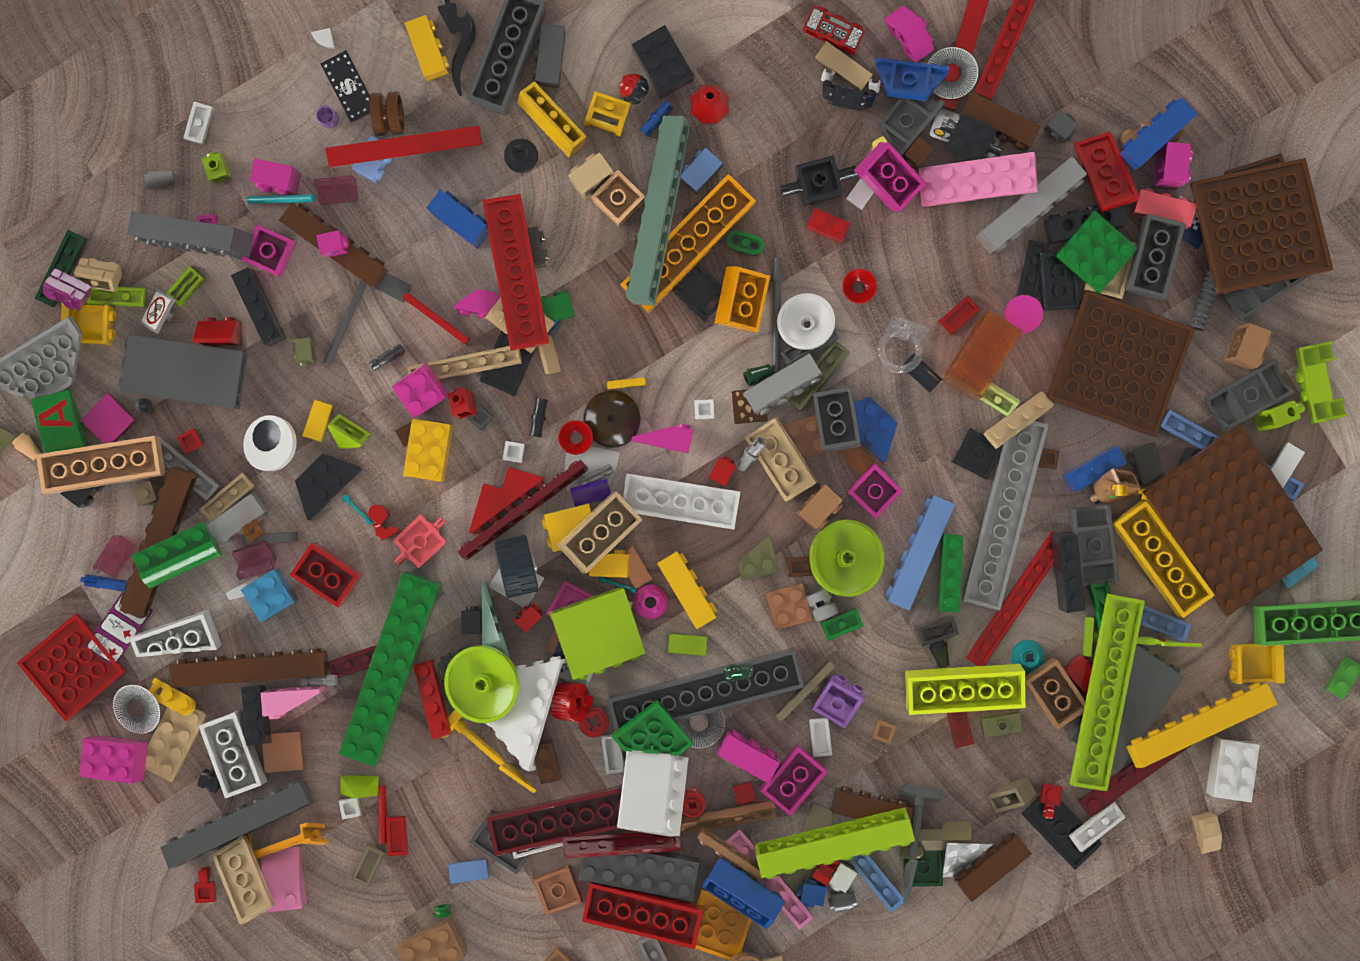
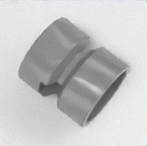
M824 588L806 596L809 606L814 608L812 613L816 622L829 618L839 612L835 602L831 601L832 594ZM823 600L824 604L819 605V601Z

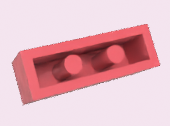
M1143 188V190L1140 189L1138 191L1140 198L1138 201L1133 202L1130 215L1142 218L1147 214L1186 223L1185 229L1191 227L1196 210V204L1191 203L1192 200L1187 198L1176 199L1169 193L1157 194L1150 188Z

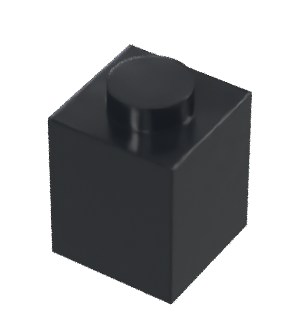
M466 606V610L461 611V634H481L482 609H478V606Z

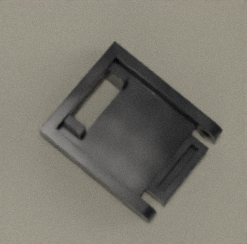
M697 263L696 267L701 272L698 274L692 268L677 284L682 291L679 292L675 287L672 291L705 322L717 310L719 302L709 312L704 306L716 294L720 297L722 285L700 263Z

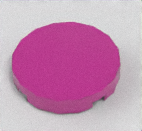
M1018 295L1007 303L1004 309V318L1012 330L1018 333H1028L1034 331L1040 325L1043 319V309L1036 298L1030 295Z

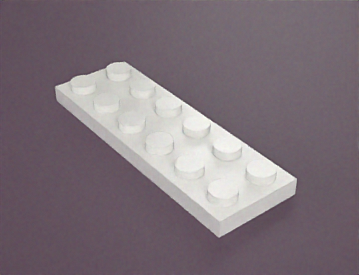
M627 473L623 499L637 514L735 529L740 498L739 491Z

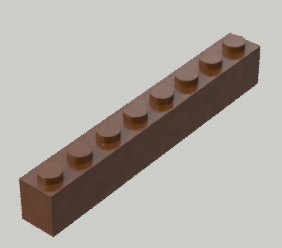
M179 466L170 467L166 471L164 487H161L159 490V501L152 509L151 515L153 517L145 529L147 534L145 540L139 546V551L177 534L198 477L197 473ZM134 562L132 566L134 571L126 582V587L128 588L120 599L121 607L119 611L142 619L148 615L159 585L148 588L140 578V572Z
M321 648L309 649V652L302 653V649L291 650L290 654H283V651H275L267 656H264V653L261 652L253 653L252 657H245V654L233 655V658L226 659L225 655L215 656L214 660H207V657L195 658V661L188 662V659H177L176 663L169 665L171 688L325 676L329 674L327 651H321Z

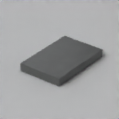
M487 817L469 842L516 875L530 856L527 855L514 859L513 853L495 856Z

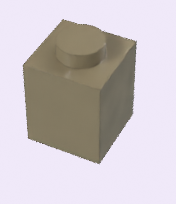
M149 481L132 488L138 506H146L159 501L158 493L160 487L157 481Z

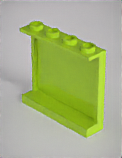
M623 587L612 589L549 612L570 671V677L573 680H584L588 674L603 673L606 671L605 668L622 666L624 661H636L642 658L641 655L646 654Z

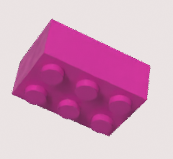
M879 142L854 170L891 211L901 212L926 184L889 142Z
M727 729L717 747L718 756L768 784L780 764L775 751L768 747L766 750L761 748L760 743L752 738L749 740L745 739L743 733L736 729L732 731Z
M98 735L83 738L80 777L131 784L144 780L147 742Z
M796 744L781 761L769 784L764 782L760 786V790L791 816L828 771L801 746Z

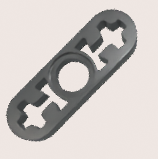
M298 531L242 535V545L298 541Z

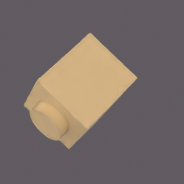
M1210 811L1191 816L1201 853L1205 854L1220 850L1222 832L1218 817Z

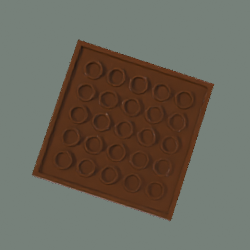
M1306 158L1190 183L1216 295L1334 270Z
M1085 290L1047 398L1143 434L1157 437L1195 328Z

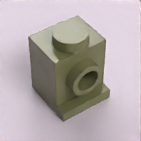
M310 337L291 339V343L295 344L293 356L294 359H297L299 367L311 366V362H316L314 339Z

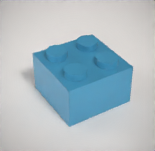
M279 568L271 570L241 589L260 622L267 621L299 601Z

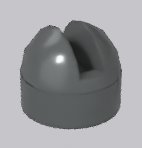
M140 398L135 402V410L139 413H149L152 409V403L147 398ZM140 405H146V408H140Z

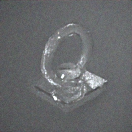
M892 316L885 328L887 332L880 338L877 346V354L881 364L894 373H907L914 370L922 360V340L928 335L930 327ZM894 336L906 342H913L915 345V357L907 365H894L885 355V346L889 339Z

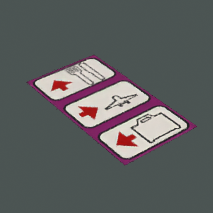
M126 592L120 594L94 632V635L117 663L130 646V638L138 634L153 612L150 608L148 615L140 619L119 611L121 607L120 599ZM90 638L84 648L91 649L95 655L113 665Z

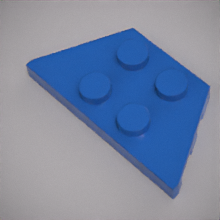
M877 57L875 60V65L887 96L926 101L949 74L950 66Z
M871 397L856 401L854 405L860 441L877 458L885 463L897 422Z

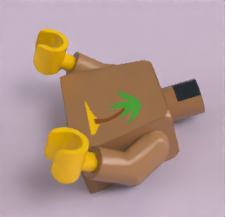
M1115 468L1093 483L1095 492L1090 495L1092 502L1096 505L1100 502L1116 503L1131 494L1136 496L1142 494L1141 500L1148 501L1142 493L1145 489L1140 487L1134 472Z

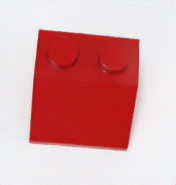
M206 317L204 321H198L193 336V343L203 346L242 345V322L235 320V317H224V321H216V318Z

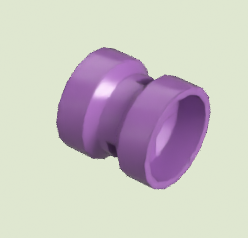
M324 105L317 109L316 119L322 126L330 129L338 124V114L330 106Z

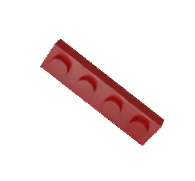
M427 660L413 665L431 738L435 740L452 734L434 661Z

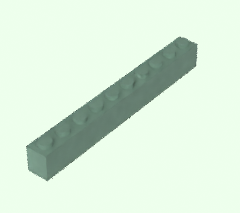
M663 116L662 123L659 125V138L655 144L656 153L655 158L652 160V173L648 179V193L644 199L645 207L641 215L640 231L637 234L638 242L633 254L634 262L633 267L630 269V282L626 289V298L635 305L655 306L691 127V124L684 116Z

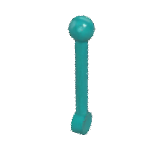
M344 495L342 497L343 502H348L366 520V523L371 525L373 520L367 517L350 500L349 495Z
M599 577L601 583L606 582L617 587H623L634 593L637 592L635 588L606 579V577Z

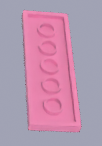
M1035 152L919 168V177L926 183L920 190L922 207L1038 192Z

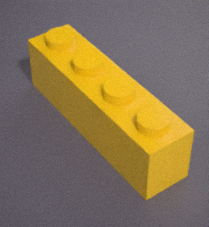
M535 81L520 91L517 101L519 106L569 158L583 147L587 136Z
M676 551L657 562L695 628L698 629L717 618L715 613L718 611L712 602H707L705 597L708 594L703 586L699 587L695 580L698 578L693 569L688 570L685 565L688 561L684 554H679Z

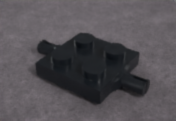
M964 113L961 114L954 126L944 122L941 124L940 130L950 134L945 149L970 161L983 159L988 152L1000 156L1001 153L999 152L1003 150L992 145L997 131L996 128Z

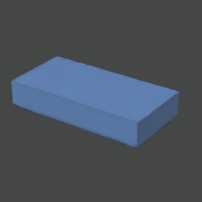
M487 858L448 864L451 884L489 878Z

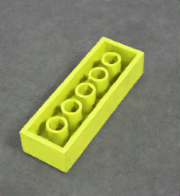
M1021 664L905 670L906 708L909 715L1026 708L1025 670Z

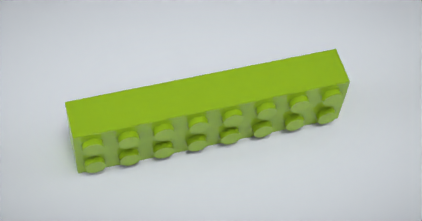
M904 807L756 843L755 848L761 877L771 879L781 873L792 874L802 868L808 870L819 864L830 865L835 860H850L860 854L867 856L877 850L888 851L893 846H908L915 839L907 810Z

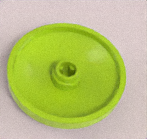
M839 520L826 525L815 536L809 555L810 567L817 582L826 591L842 597L858 596L869 591L881 577L885 561L883 546L876 533L864 523L856 520Z
M485 645L466 648L450 661L446 669L444 685L447 698L452 707L461 716L477 723L497 721L507 715L518 700L520 692L518 672L512 661L496 648Z

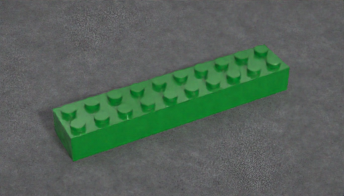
M409 571L402 572L339 755L373 767L379 764L442 583Z

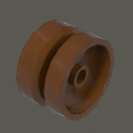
M399 91L388 92L386 99L381 92L370 94V117L375 136H386L388 129L393 135L404 134V109Z

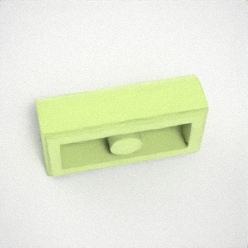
M986 380L977 394V398L1006 416L1012 413L1020 403L1019 399L989 380Z

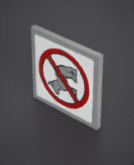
M156 289L139 323L158 334L164 321H171L173 314L169 311L175 299Z

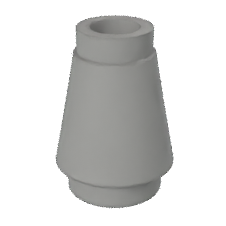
M149 171V173L144 174L148 189L156 190L175 182L172 171Z

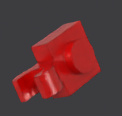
M1042 783L1039 802L1045 803L1043 809V816L1045 818L1053 819L1054 805L1060 806L1062 786Z
M202 867L198 871L199 882L194 884L195 903L215 902L217 900L215 881H209L210 868Z

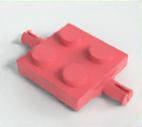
M420 514L393 540L401 551V554L394 560L397 563L396 565L400 566L408 559L418 568H421L447 543V540L438 530L447 521L440 516L436 522L431 523Z

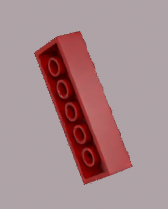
M591 882L582 922L695 949L705 906L662 895Z

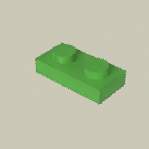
M1344 657L1324 689L1344 700L1360 675V665L1350 658Z

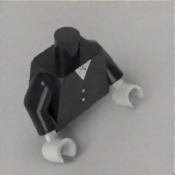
M826 68L824 69L821 77L823 81L822 96L825 100H828V104L857 111H863V108L869 109L872 107L876 93L880 89V80L878 83H873L872 79H870L868 91L866 92L832 84L835 71L832 70L831 73H828Z

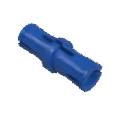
M664 100L661 106L654 113L650 114L651 117L640 128V131L647 137H650L652 132L662 123L663 116H667L674 109L673 106H670L671 104Z

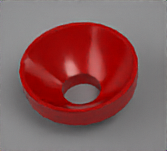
M854 269L844 277L842 290L849 301L863 304L870 301L876 294L877 281L875 276L868 270ZM861 282L864 285L863 292H854L853 284Z
M571 420L560 428L558 442L565 452L572 455H580L591 447L593 433L585 422ZM574 432H579L582 435L580 443L575 444L571 441V435Z

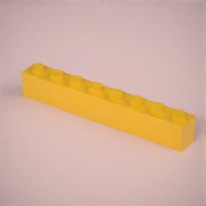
M1256 682L1248 686L1249 689L1246 691L1241 689L1233 692V697L1226 699V697L1216 700V705L1211 707L1209 705L1203 706L1198 709V713L1194 715L1192 713L1186 714L1177 723L1176 721H1171L1165 724V728L1160 731L1158 728L1149 731V736L1143 739L1141 736L1132 739V744L1126 746L1135 767H1146L1278 705L1268 683L1260 684Z

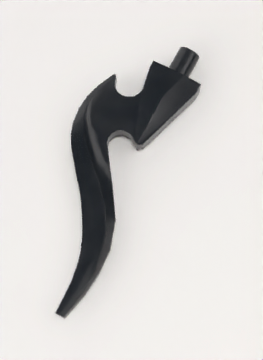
M442 0L443 5L437 6L450 33L462 32V37L452 60L451 72L456 91L459 96H463L460 81L461 69L465 57L474 42L476 26L467 11L466 15L460 18L457 16L456 3H450V0Z

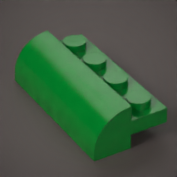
M203 521L131 556L144 584L148 588H153L223 555L215 537H212Z

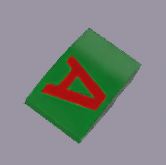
M70 389L32 398L37 428L46 453L88 446L89 443L82 428L83 423L80 421L82 418Z

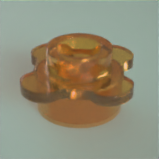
M252 520L251 523L241 527V532L244 533L247 537L246 540L250 543L254 542V539L264 535V530L260 529L257 520Z

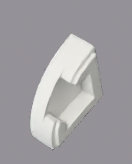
M330 28L311 32L318 44L328 49L335 48Z

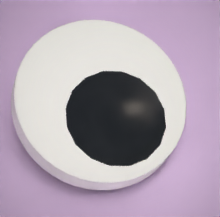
M272 415L260 417L246 431L243 443L245 456L249 463L259 470L270 472L280 470L294 456L297 444L296 434L291 424L283 418Z

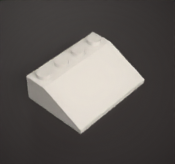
M635 750L627 752L617 828L663 836H680L688 758L663 753H643V751Z

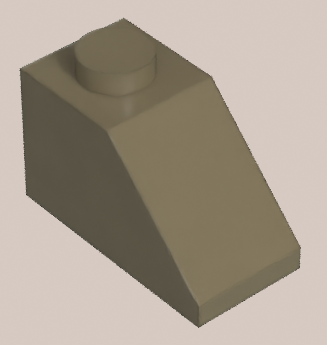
M1026 777L1012 781L987 797L995 812L998 813L1026 805L1036 795V792Z

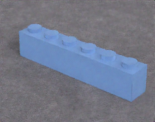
M935 495L926 498L923 508H925L924 513L919 515L915 524L918 527L915 533L912 532L908 539L909 548L907 551H903L900 561H902L900 569L896 568L893 574L894 583L892 586L889 585L886 590L885 596H887L886 600L910 611L955 504Z

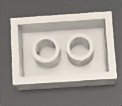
M1214 736L1206 793L1217 798L1252 802L1260 745L1252 741Z

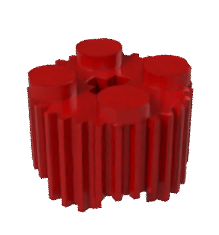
M562 682L556 685L553 700L551 701V706H553V708H550L551 716L562 721H584L585 715L589 711L588 708L593 705V697L588 693L587 687L582 683Z

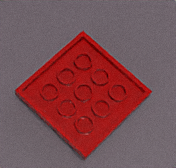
M78 613L69 618L17 662L19 667L65 722L69 721L127 672L110 655L94 635L93 630ZM90 638L113 665L95 655L91 649L84 648Z

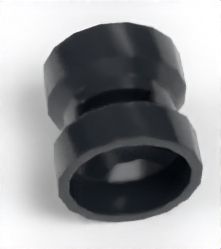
M204 769L199 777L197 787L202 789L207 787L210 792L216 794L220 788V783L217 775H212L210 770Z

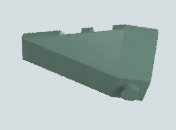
M482 583V645L496 648L509 658L511 653L487 583Z

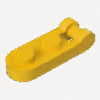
M157 678L153 679V685L148 691L155 697L157 702L183 716L193 713L196 707L194 699L175 688H171V686ZM161 687L163 690L160 695H157L156 693Z

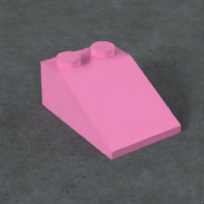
M328 685L270 688L261 693L262 716H269V719L281 718L286 712L328 689Z
M300 846L289 847L261 857V872L275 903V906L263 913L302 909L307 903Z

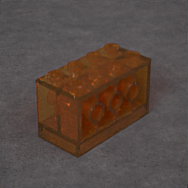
M991 311L982 314L941 381L972 400L982 398L1021 335L1022 330Z

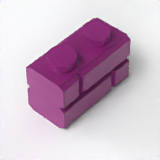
M54 269L50 277L44 282L43 294L50 300L62 302L69 309L80 311L91 295L92 286L58 269Z

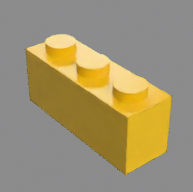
M424 15L405 22L426 81L449 74L447 71V67H450L448 60L440 52L443 49L439 38H435L434 31L437 30L433 20H429Z

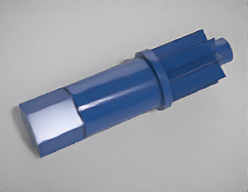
M90 574L80 579L84 586L97 589L103 588L126 592L128 588L126 587V580Z

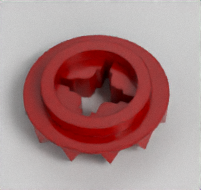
M590 707L584 721L578 722V725L584 735L591 738L600 737L608 729L609 718L601 708ZM595 715H598L597 722L601 725H594L591 730V722L587 719H593Z

